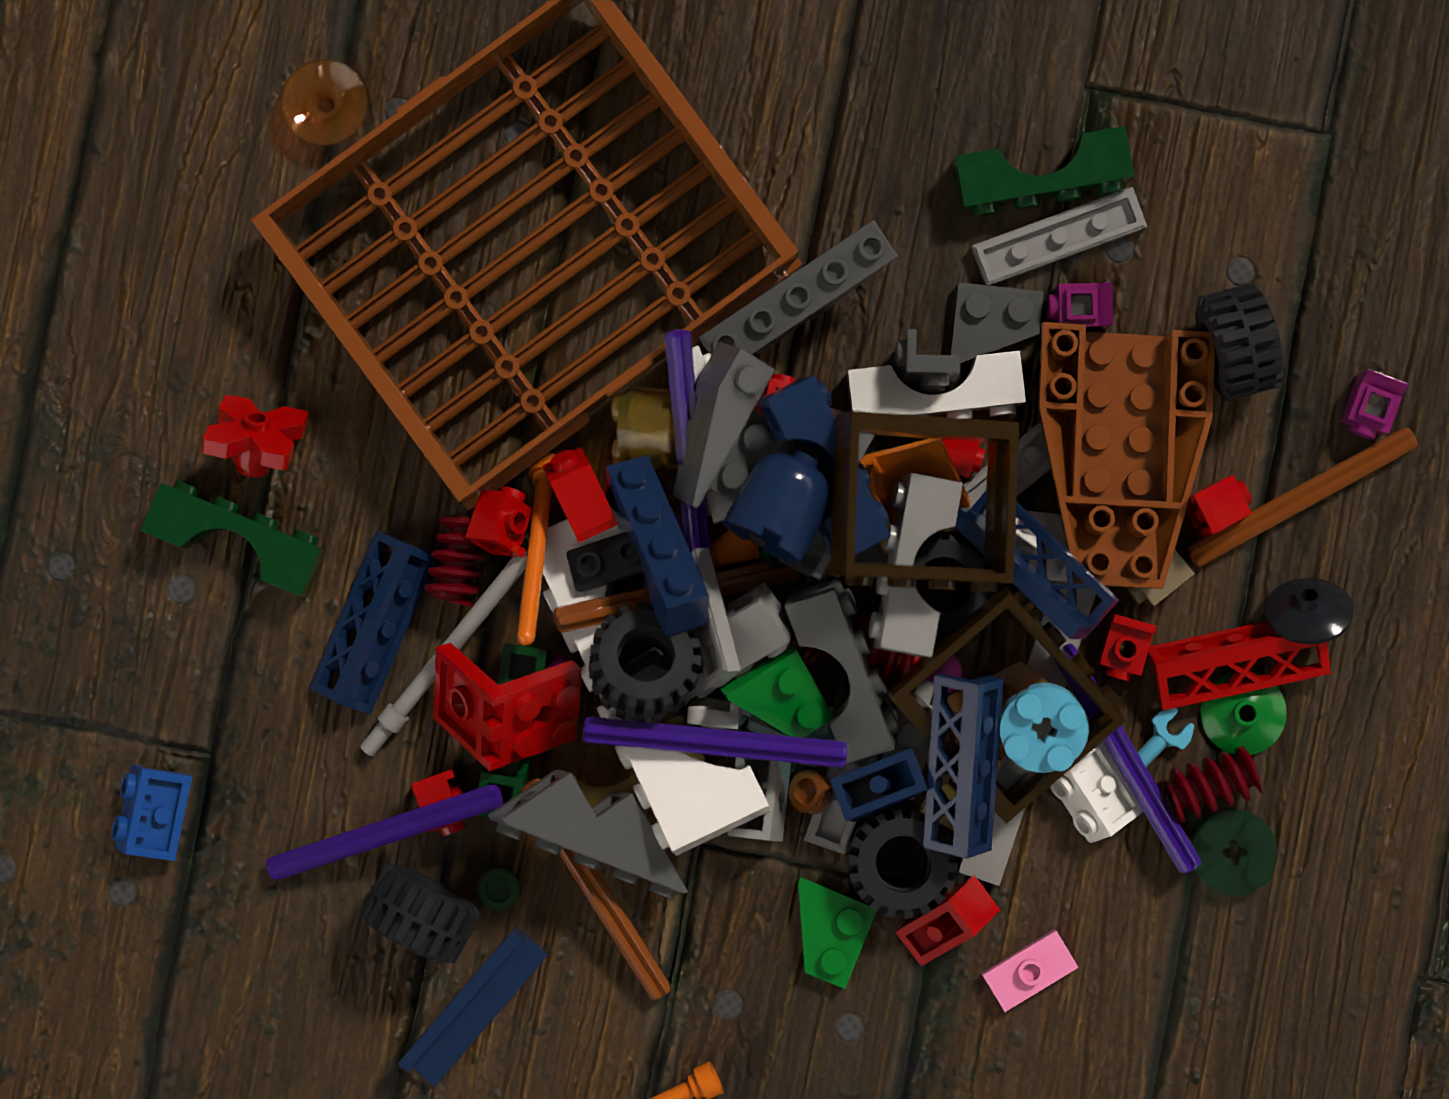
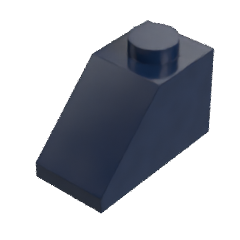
M913 748L830 779L844 819L850 822H855L892 808L928 790Z

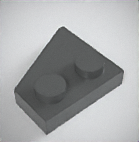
M959 282L956 291L950 355L960 356V364L974 359L977 355L990 354L1004 347L1038 336L1040 333L1044 292Z

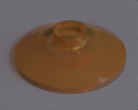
M319 59L305 63L291 74L283 88L281 106L288 126L297 136L312 144L333 145L350 138L360 128L367 113L368 99L363 82L350 67L335 60ZM330 98L334 100V108L330 112L320 111L319 105L323 99Z

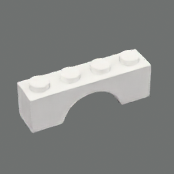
M1020 351L977 355L972 361L970 371L964 382L956 389L939 395L922 394L910 389L898 378L891 365L848 370L846 373L850 411L919 416L947 414V418L973 419V411L990 409L991 417L1016 414L1015 406H1021L1026 402Z

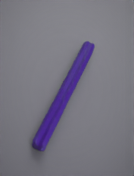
M683 329L671 330L665 334L677 469L679 464L683 465L689 438L686 436L689 419L693 420L697 396H694L696 383L691 333ZM706 495L698 508L681 501L684 539L690 552L696 548H709L711 556Z
M1071 643L1062 646L1072 657L1078 653L1075 646ZM1056 662L1086 715L1091 719L1100 709ZM1120 726L1103 743L1177 869L1183 874L1189 873L1201 865V859L1123 727Z
M590 716L585 719L583 729L584 741L594 744L838 768L844 767L847 760L848 748L847 743L844 741Z
M487 785L269 857L266 861L269 876L274 880L283 879L497 809L503 805L501 790L497 785Z

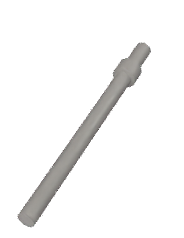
M525 552L523 558L513 557L442 645L451 642L459 650L464 646L524 572L527 552ZM436 653L394 704L389 703L378 716L380 722L360 745L365 753L374 756L393 732L398 733L409 720L407 714L435 681Z

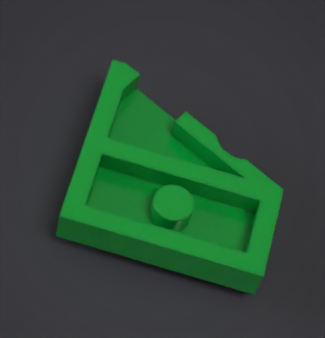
M790 645L779 655L769 658L721 688L728 701L789 736L804 738L832 720L833 714L793 645Z
M800 876L798 891L804 971L809 975L845 989L876 911L863 901Z

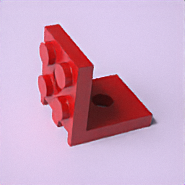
M451 642L436 647L433 719L489 771L498 769L577 740L582 668L570 660L498 685Z

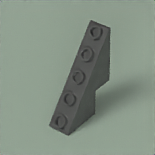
M873 220L704 333L699 339L710 355H712L718 343L722 342L741 348L756 357L767 351L800 325L824 313L897 258L898 255Z
M554 770L488 815L490 820L498 823L496 832L517 840H521L523 833L537 838L534 845L537 848L556 855L560 854L562 848L574 852V862L598 870L600 863L613 868L612 877L636 885L638 878L651 883L648 891L673 900L675 892L682 894L688 892L665 850H662L652 827L632 793L615 790L591 807L572 773Z

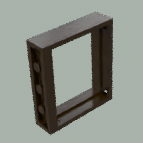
M861 411L836 414L830 576H845V585L872 586V578H887V587L914 588V580H929V589L956 590V582H970V591L996 592V584L1013 583L1019 422ZM859 434L988 442L984 569L855 562Z
M1005 584L936 644L932 657H921L889 685L888 692L890 699L930 741L932 709L913 689L1008 608L1093 701L1100 711L1087 721L1089 730L1086 745L1067 770L1049 773L1029 771L1008 790L996 780L994 811L1007 824L1124 724L1126 720L1119 709L1124 703L1113 689L1107 684L1101 689L1091 678L1096 672L1079 653L1072 657L1062 647L1067 640L1050 621L1043 626L1032 614L1038 608L1020 590L1014 594ZM950 730L945 735V747L954 758L959 753L960 741Z

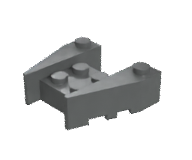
M719 342L697 381L694 396L698 398L693 420L689 419L686 430V436L689 437L683 465L679 464L672 494L673 497L696 508L701 504L708 489L733 503L755 465L761 458L769 454L784 453L793 457L796 451L803 452L819 462L817 470L829 482L827 468L821 457L812 448L797 441H775L765 418L753 411L775 369L741 348ZM830 407L835 420L836 414L844 413ZM859 434L858 461H861L875 435ZM751 534L747 537L749 541L762 547L766 544Z

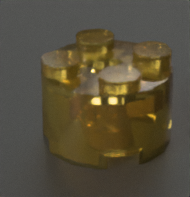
M630 387L625 390L623 396H614L611 407L612 418L615 422H618V439H615L612 445L614 464L648 455L656 474H677L670 387Z

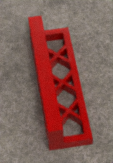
M1267 621L1153 645L1149 647L1147 654L1148 663L1155 674L1159 704L1162 710L1331 674L1327 642L1299 644L1288 641L1277 635L1270 628ZM1316 646L1318 663L1300 667L1292 662L1301 649ZM1270 656L1278 661L1269 674L1258 676L1250 671L1258 658ZM1228 665L1236 670L1227 683L1216 685L1207 680L1216 667ZM1185 674L1193 679V682L1185 692L1169 695L1167 678Z

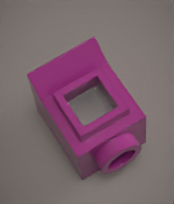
M1112 282L1058 284L1054 288L1055 294L1048 295V320H1055V323L1086 324V330H1107L1113 325Z
M1371 369L1357 373L1340 421L1351 425L1350 432L1363 438L1375 440L1376 435L1389 434L1399 404L1409 384Z

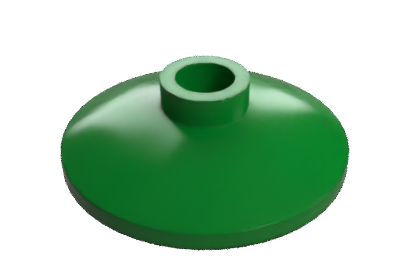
M1235 671L1221 675L1212 683L1216 685L1227 683ZM1251 671V672L1255 673V674L1258 675V676L1263 675V674H1261V673H1258V672H1255V671ZM1277 686L1201 702L1200 719L1205 734L1214 745L1230 754H1234L1235 748L1243 746L1250 755L1268 749L1277 741L1286 722V704ZM1244 705H1249L1253 709V717L1245 722L1240 718L1239 711Z

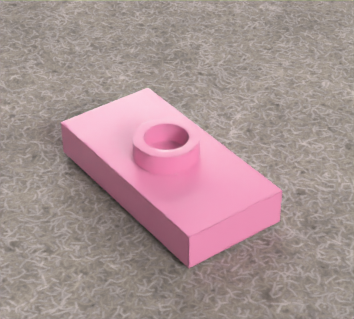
M1053 929L981 974L1002 1009L1006 1012L1079 967L1058 932Z

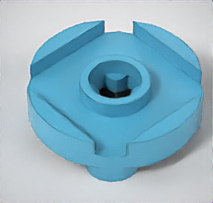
M1036 683L1028 686L1029 689L1011 696L1001 710L999 729L1007 756L1020 767L1032 772L1049 773L1067 770L1083 751L1088 738V722L1080 703L1070 691L1051 683ZM1043 717L1049 718L1051 727L1055 728L1054 732L1047 734L1045 738H1038L1037 732L1031 729L1033 723L1040 724Z

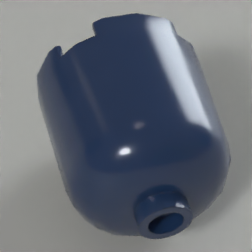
M796 451L793 457L784 453L769 454L761 458L753 468L728 510L723 525L744 541L751 534L765 542L766 544L762 551L792 564L801 563L829 507L832 497L831 486L827 478L817 470L819 462L813 457L800 451Z

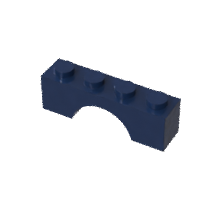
M813 375L800 378L759 399L757 404L775 441L791 440L809 446L821 457L827 468L832 497L818 530L831 555L836 420L829 407L832 405V398L827 387L822 381L817 382ZM858 461L855 555L891 536L886 526L890 523L888 514L878 500L874 501L867 487L871 483L869 474L860 461Z
M648 455L606 466L605 496L617 519L619 530L626 529L637 548L646 576L650 603L665 637L706 625L710 595Z

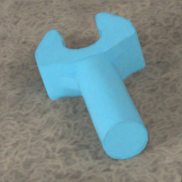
M1177 708L1160 710L1150 718V722L1154 727L1153 736L1137 752L1146 767L1166 747L1176 746L1179 749H1184L1190 743L1194 724H1185L1175 735H1171L1167 731V723L1178 712Z

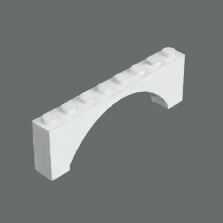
M567 519L548 528L543 575L550 589L543 591V594L553 614L554 609L559 606L613 594L616 582L583 593L576 591L566 553L569 550L626 532V529L619 530L618 525L578 543ZM603 624L562 633L571 653L579 650L585 666L581 667V676L589 692L593 691L592 679H589L590 648L593 645V636L597 628L602 629ZM603 705L597 707L601 718L621 719L615 716L616 709L614 707H611L609 710ZM627 714L624 720L634 721V716ZM615 746L625 770L633 767L640 781L633 788L643 809L652 807L658 823L652 825V829L662 850L670 846L676 856L771 811L750 766L736 770L715 766L694 759L682 752Z

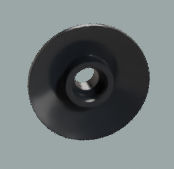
M1300 578L1280 585L1269 595L1265 605V616L1270 628L1280 637L1299 644H1320L1339 637L1349 628L1353 620V603L1349 595L1341 587L1330 581L1318 578Z

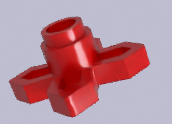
M225 395L218 410L219 423L209 425L203 436L202 453L226 459L232 457L236 470L247 477L265 476L270 472V468L287 470L293 458V440L302 439L307 429L308 411L283 406L268 412H262L251 399Z

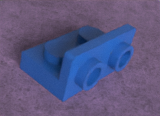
M132 763L130 773H125L121 781L120 797L124 799L121 816L117 815L112 825L111 838L112 841H115V848L127 855L175 861L192 776L184 773L146 768Z

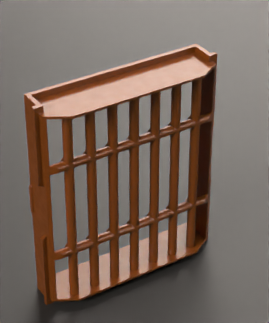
M549 0L446 77L440 76L396 109V113L251 219L456 499L464 504L468 511L476 507L481 490L498 491L589 423L590 412L665 358L667 354L664 342L559 421L545 404L675 307L680 310L689 322V325L683 328V330H688L691 333L693 347L700 341L699 337L766 293L803 265L798 258V249L612 0ZM584 2L598 25L532 74L526 75L511 54L580 3ZM609 39L623 57V60L555 110L551 109L538 90L605 40ZM499 66L513 85V88L385 182L380 181L366 162L369 158L493 67ZM634 73L649 94L581 144H577L563 124ZM522 101H525L539 120L536 124L411 216H406L393 196ZM660 107L674 128L611 175L602 178L589 158ZM550 135L564 154L562 158L435 251L431 250L418 232L420 229ZM685 141L700 162L634 211L628 213L614 193ZM576 170L590 189L460 286L457 285L445 269L444 265L571 171ZM350 172H353L368 194L296 246L279 224ZM711 176L725 197L660 245L653 247L640 227L707 177ZM597 205H602L615 225L486 320L482 319L469 301L472 297ZM379 207L392 224L393 229L324 280H321L307 259ZM736 210L751 231L682 282H679L665 262ZM626 238L641 259L515 352L508 354L494 334ZM405 242L419 263L347 315L332 294L401 243ZM762 244L775 261L703 314L691 296ZM649 273L654 275L666 291L663 296L537 389H534L520 368ZM430 276L444 297L376 348L372 349L358 328ZM453 311H456L470 331L398 384L383 363ZM481 345L495 366L423 418L409 397ZM506 379L521 400L449 453L434 432ZM532 414L544 432L475 483L471 484L460 466Z

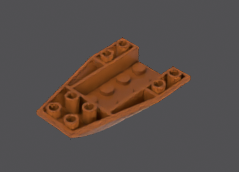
M1042 322L1038 411L1067 550L1104 586L1145 589L1164 588L1213 418L1215 346L1210 332L1172 330L1166 336L1086 332V324ZM1076 575V584L1084 583Z

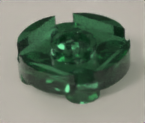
M1234 808L1218 810V812L1211 813L1206 817V820L1200 824L1198 829H1195L1190 839L1192 846L1201 859V865L1193 871L1203 883L1215 891L1229 896L1246 895L1266 885L1272 878V872L1276 867L1278 857L1276 839L1268 824L1248 811ZM1231 840H1237V845L1244 848V856H1240L1236 864H1231L1230 858L1222 856V849L1229 848Z

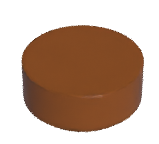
M803 770L792 778L788 787L790 804L795 810L810 815L819 814L828 807L832 799L833 790L831 782L827 776L820 772Z

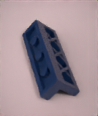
M987 490L971 508H958L955 525L983 555L986 518L982 513L986 510ZM1016 501V517L1023 524H1015L1013 584L1069 639H1086L1119 599ZM1029 529L1036 535V555H1023L1017 549L1016 530ZM1046 546H1047L1054 554H1046ZM1046 559H1060L1067 565V584L1054 585L1047 578ZM1029 560H1037V568ZM1076 575L1084 583L1076 584ZM1090 588L1103 600L1089 617L1077 608V589ZM1060 589H1068V598Z
M376 530L309 689L340 705L371 715L422 595L424 585H426L430 576L427 573L428 568L433 567L436 559L431 556L432 553ZM386 546L394 547L387 565L381 568L380 560ZM373 587L374 596L370 605L364 607L363 600L365 595ZM356 627V639L353 645L348 647L347 638L350 631ZM339 667L340 676L333 690L327 687L334 669Z
M945 674L934 676L923 848L966 859L992 851L1000 738L999 729L1004 681L1002 678L986 676L969 680ZM948 688L963 690L962 710L957 714L954 713L948 704ZM951 729L960 741L959 753L954 758L945 747V735ZM948 772L957 784L956 797L951 801L942 789V778ZM945 815L954 827L953 842L938 838L939 823Z
M516 926L406 1052L398 1064L407 1072L414 1068L435 1087L549 953Z

